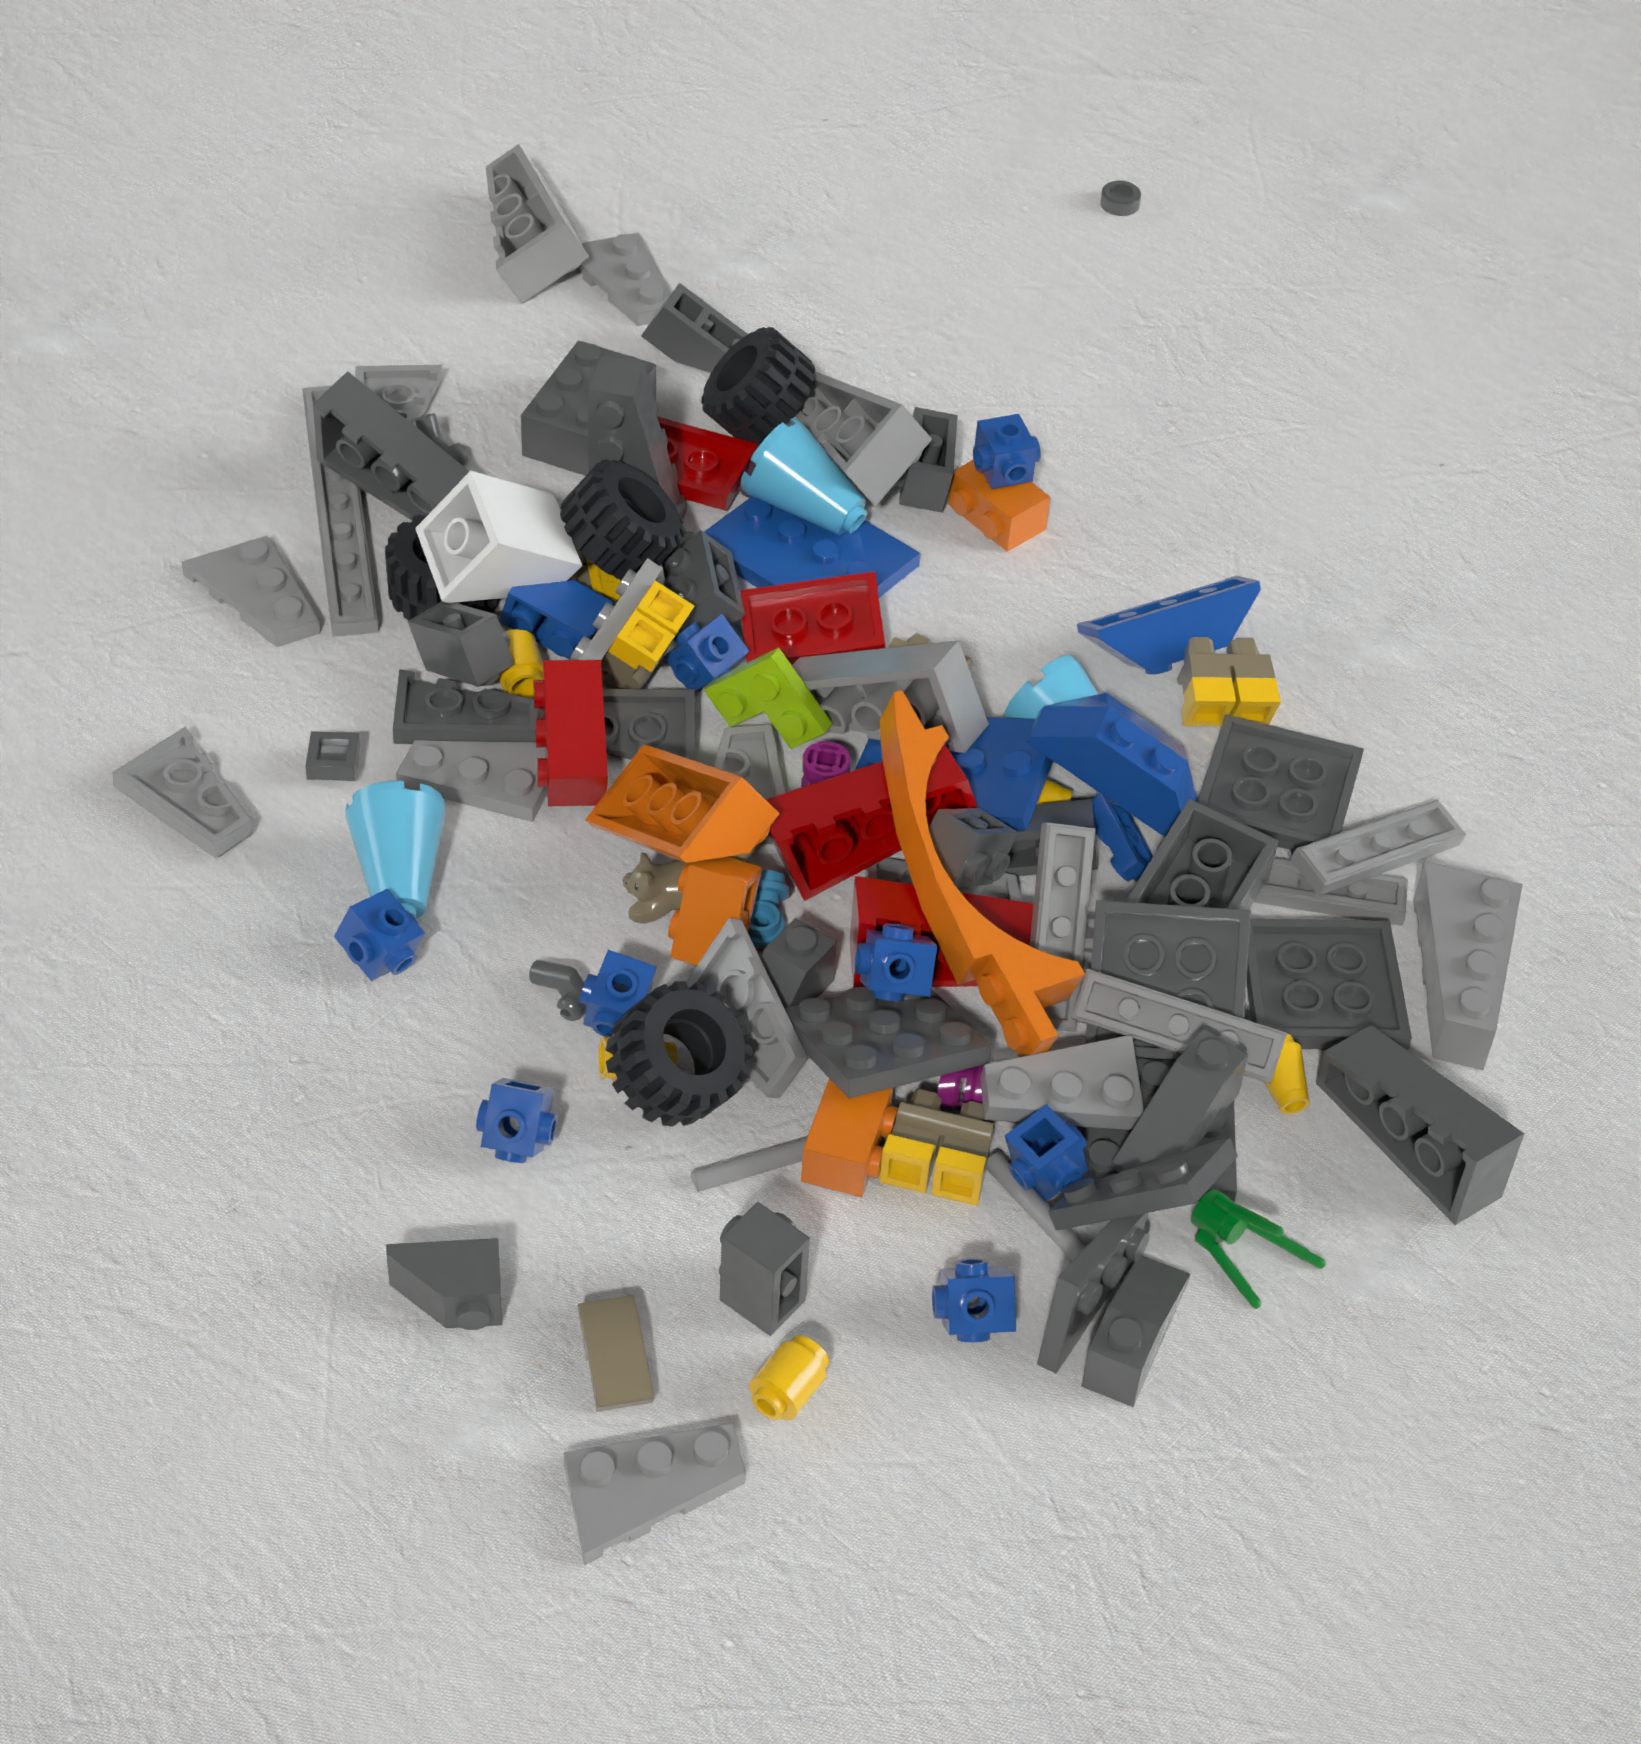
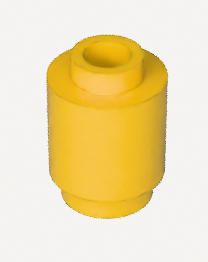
M507 630L506 632L510 639V646L508 648L514 665L499 673L501 687L508 694L532 698L533 680H542L543 661L536 639L532 633L526 630Z
M801 1335L794 1336L791 1341L782 1342L749 1383V1389L753 1396L752 1402L755 1408L762 1415L772 1420H778L779 1418L783 1420L794 1419L826 1379V1368L829 1366V1358L823 1348L812 1339Z

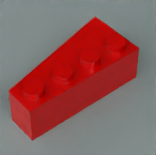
M945 744L936 756L937 760L930 770L927 781L925 802L928 828L938 809L978 808L968 779ZM883 761L765 799L780 813L771 824L768 834L781 862L804 901L902 850L895 829Z
M855 876L849 941L853 988L866 987L860 980L861 974H856L854 969L858 943L866 942L867 929L882 931L883 924L886 923L914 928L913 935L928 936L937 945L931 987L978 986L976 980L961 985L957 984L921 909L914 885ZM961 892L966 900L991 923L1013 938L1030 946L1034 903Z

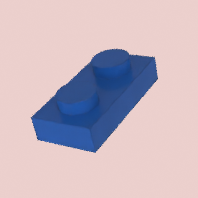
M1099 793L1092 799L1094 820L1096 821L1094 822L1095 834L1104 844L1109 846L1113 854L1110 862L1115 871L1125 881L1129 882L1133 879L1138 882L1153 855L1131 814L1106 798L1102 793Z

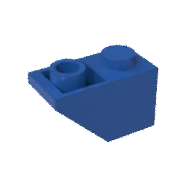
M575 580L512 587L508 592L499 622L511 629L526 630L532 633L537 643L552 650L561 657L570 659L584 636L591 640L598 631L597 628L592 626L604 605L607 602L614 605V601Z

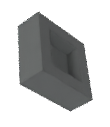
M311 731L305 765L307 780L356 781L360 753L359 733Z

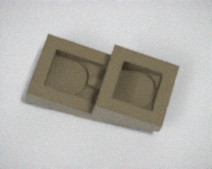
M634 1296L579 1303L578 1312L586 1361L589 1362L596 1412L653 1403L652 1383Z

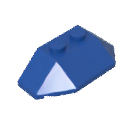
M1236 575L1219 582L1078 623V633L1125 664L1145 670L1146 674L1165 673L1172 670L1173 663L1184 660V650L1192 637H1209V639L1213 640L1214 651L1227 647L1261 591L1260 581Z
M1108 693L1047 705L1038 712L1026 743L1099 793H1102L1106 798L1163 837H1166L1187 801L1191 799L1197 802L1184 746Z

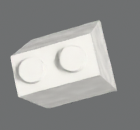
M470 471L415 528L441 600L454 603L507 598L508 592L512 587L567 581L582 567V563L572 538L564 528L566 523L561 520V510L555 495Z

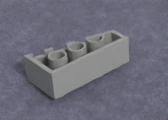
M517 144L487 165L486 175L489 199L493 203L494 211L490 212L491 222L496 228V236L493 237L494 249L499 256V259L495 261L496 270L522 304L564 274L576 270L590 256L544 178L522 147Z
M814 372L815 379L811 386V391L795 417L806 426L824 450L876 507L908 467L918 461L922 451L932 438L902 404Z
M959 640L800 657L792 665L833 723L827 732L845 734L847 730H853L867 734L869 739L881 740L879 720L893 693L903 690L925 730L940 725L943 726L949 736L945 745H948L949 751L966 753L989 725Z
M1424 861L1413 904L1414 912L1418 915L1419 926L1417 936L1419 947H1422L1424 963L1422 968L1423 985H1426L1428 995L1426 1008L1432 1057L1484 1070L1497 1030L1523 884Z

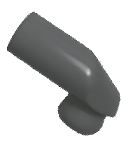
M435 413L414 419L416 427L461 465L465 466L467 464L468 456L464 445L455 443L452 446H448L443 440Z
M540 959L534 961L529 971L531 983L557 989L561 995L557 1002V1008L561 1009L560 1015L569 1021L579 1020L585 1014L587 1005L579 1003L584 981L577 969L572 966Z

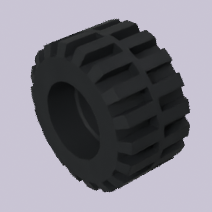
M773 327L759 328L735 343L716 364L703 390L704 393L701 397L702 410L734 438L761 444L779 424L784 422L787 425L791 421L790 418H794L814 383L815 365Z
M605 459L597 463L564 499L560 506L562 509L560 512L561 520L566 523L564 528L572 538L574 545L590 562L608 575L611 574L619 580L624 578L629 569L637 573L647 558L660 566L684 540L685 528L682 525L684 522L676 509L677 507L664 490L637 468L629 464L626 465L618 460L613 459L610 461Z
M419 514L411 517L412 521L410 523L402 522L397 526V532L390 534L388 545L385 546L389 600H392L394 609L397 612H403V618L408 621L442 601L415 529L428 515L423 516ZM501 598L454 603L492 612L497 606V600Z
M675 981L669 987L663 984L632 1006L614 1024L611 1029L614 1035L607 1040L606 1051L613 1054L606 1061L608 1073L616 1074L617 1080L612 1085L617 1094L624 1091L629 1098L625 1104L632 1111L637 1107L643 1110L642 1118L650 1122L661 1117L662 1126L673 1127L679 1122L685 1126L693 1124L700 1118L703 1119L737 1094L743 1087L741 1082L748 1078L751 1069L745 1062L752 1058V1046L744 1042V1039L750 1034L746 1025L740 1026L737 1022L736 1017L740 1013L734 1005L728 1009L723 1004L725 999L723 995L717 991L709 995L706 993V985L697 982L689 988L686 981ZM663 1034L670 1035L685 1045L694 1062V1074L683 1071L673 1063L665 1050Z

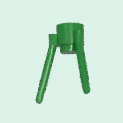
M1213 1189L1205 1194L1193 1210L1191 1223L1200 1229L1194 1241L1209 1251L1241 1295L1255 1309L1260 1308L1261 1300L1218 1243L1223 1241L1229 1245L1235 1243L1247 1228L1319 1269L1326 1266L1323 1258L1285 1237L1281 1226L1235 1203L1218 1189Z

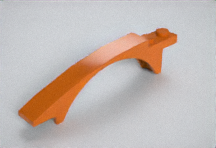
M903 690L893 693L879 720L882 759L896 833L921 909L957 984L961 985L973 980L977 981L980 996L996 1015L1003 1028V1035L1008 1046L1016 1051L1018 1057L1048 1052L1059 1035L1043 1008L1068 1000L1085 976V973L1078 961L1057 957L1037 950L999 929L980 914L954 885L943 868L930 837L925 802L930 770L937 760V754L949 736L942 725L925 730Z

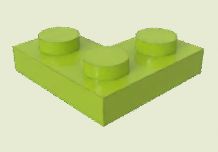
M780 648L772 650L716 678L704 689V692L729 727H733L765 712L790 749L825 734L833 724Z

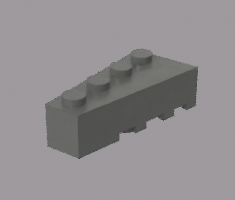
M1372 1025L1324 1051L1316 1084L1454 1225L1459 1224L1502 1198L1525 1133Z

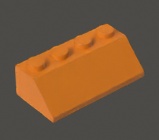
M643 744L585 821L595 828L682 862L690 863L749 854L755 846L767 837L771 824L780 813L741 776Z

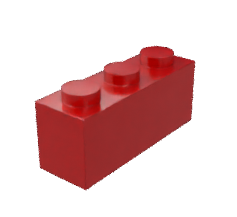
M543 660L542 680H533L534 709H543L544 718L535 719L536 748H545V758H537L538 787H547L548 807L596 806L607 792L608 786L601 660Z

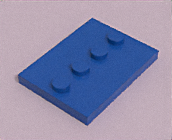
M752 496L704 531L731 551L736 575L757 588L875 571L878 596L880 598L918 568L920 562V553L866 520L853 533L846 531L842 535H837Z
M987 717L989 725L966 753L950 751V753L968 779L978 808L1014 830H1026L1053 761L1026 743L1035 719ZM868 739L855 770L883 761L881 740Z

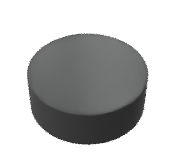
M1117 180L1109 182L1102 188L1100 205L1106 212L1112 215H1132L1139 209L1141 191L1136 185L1127 181Z

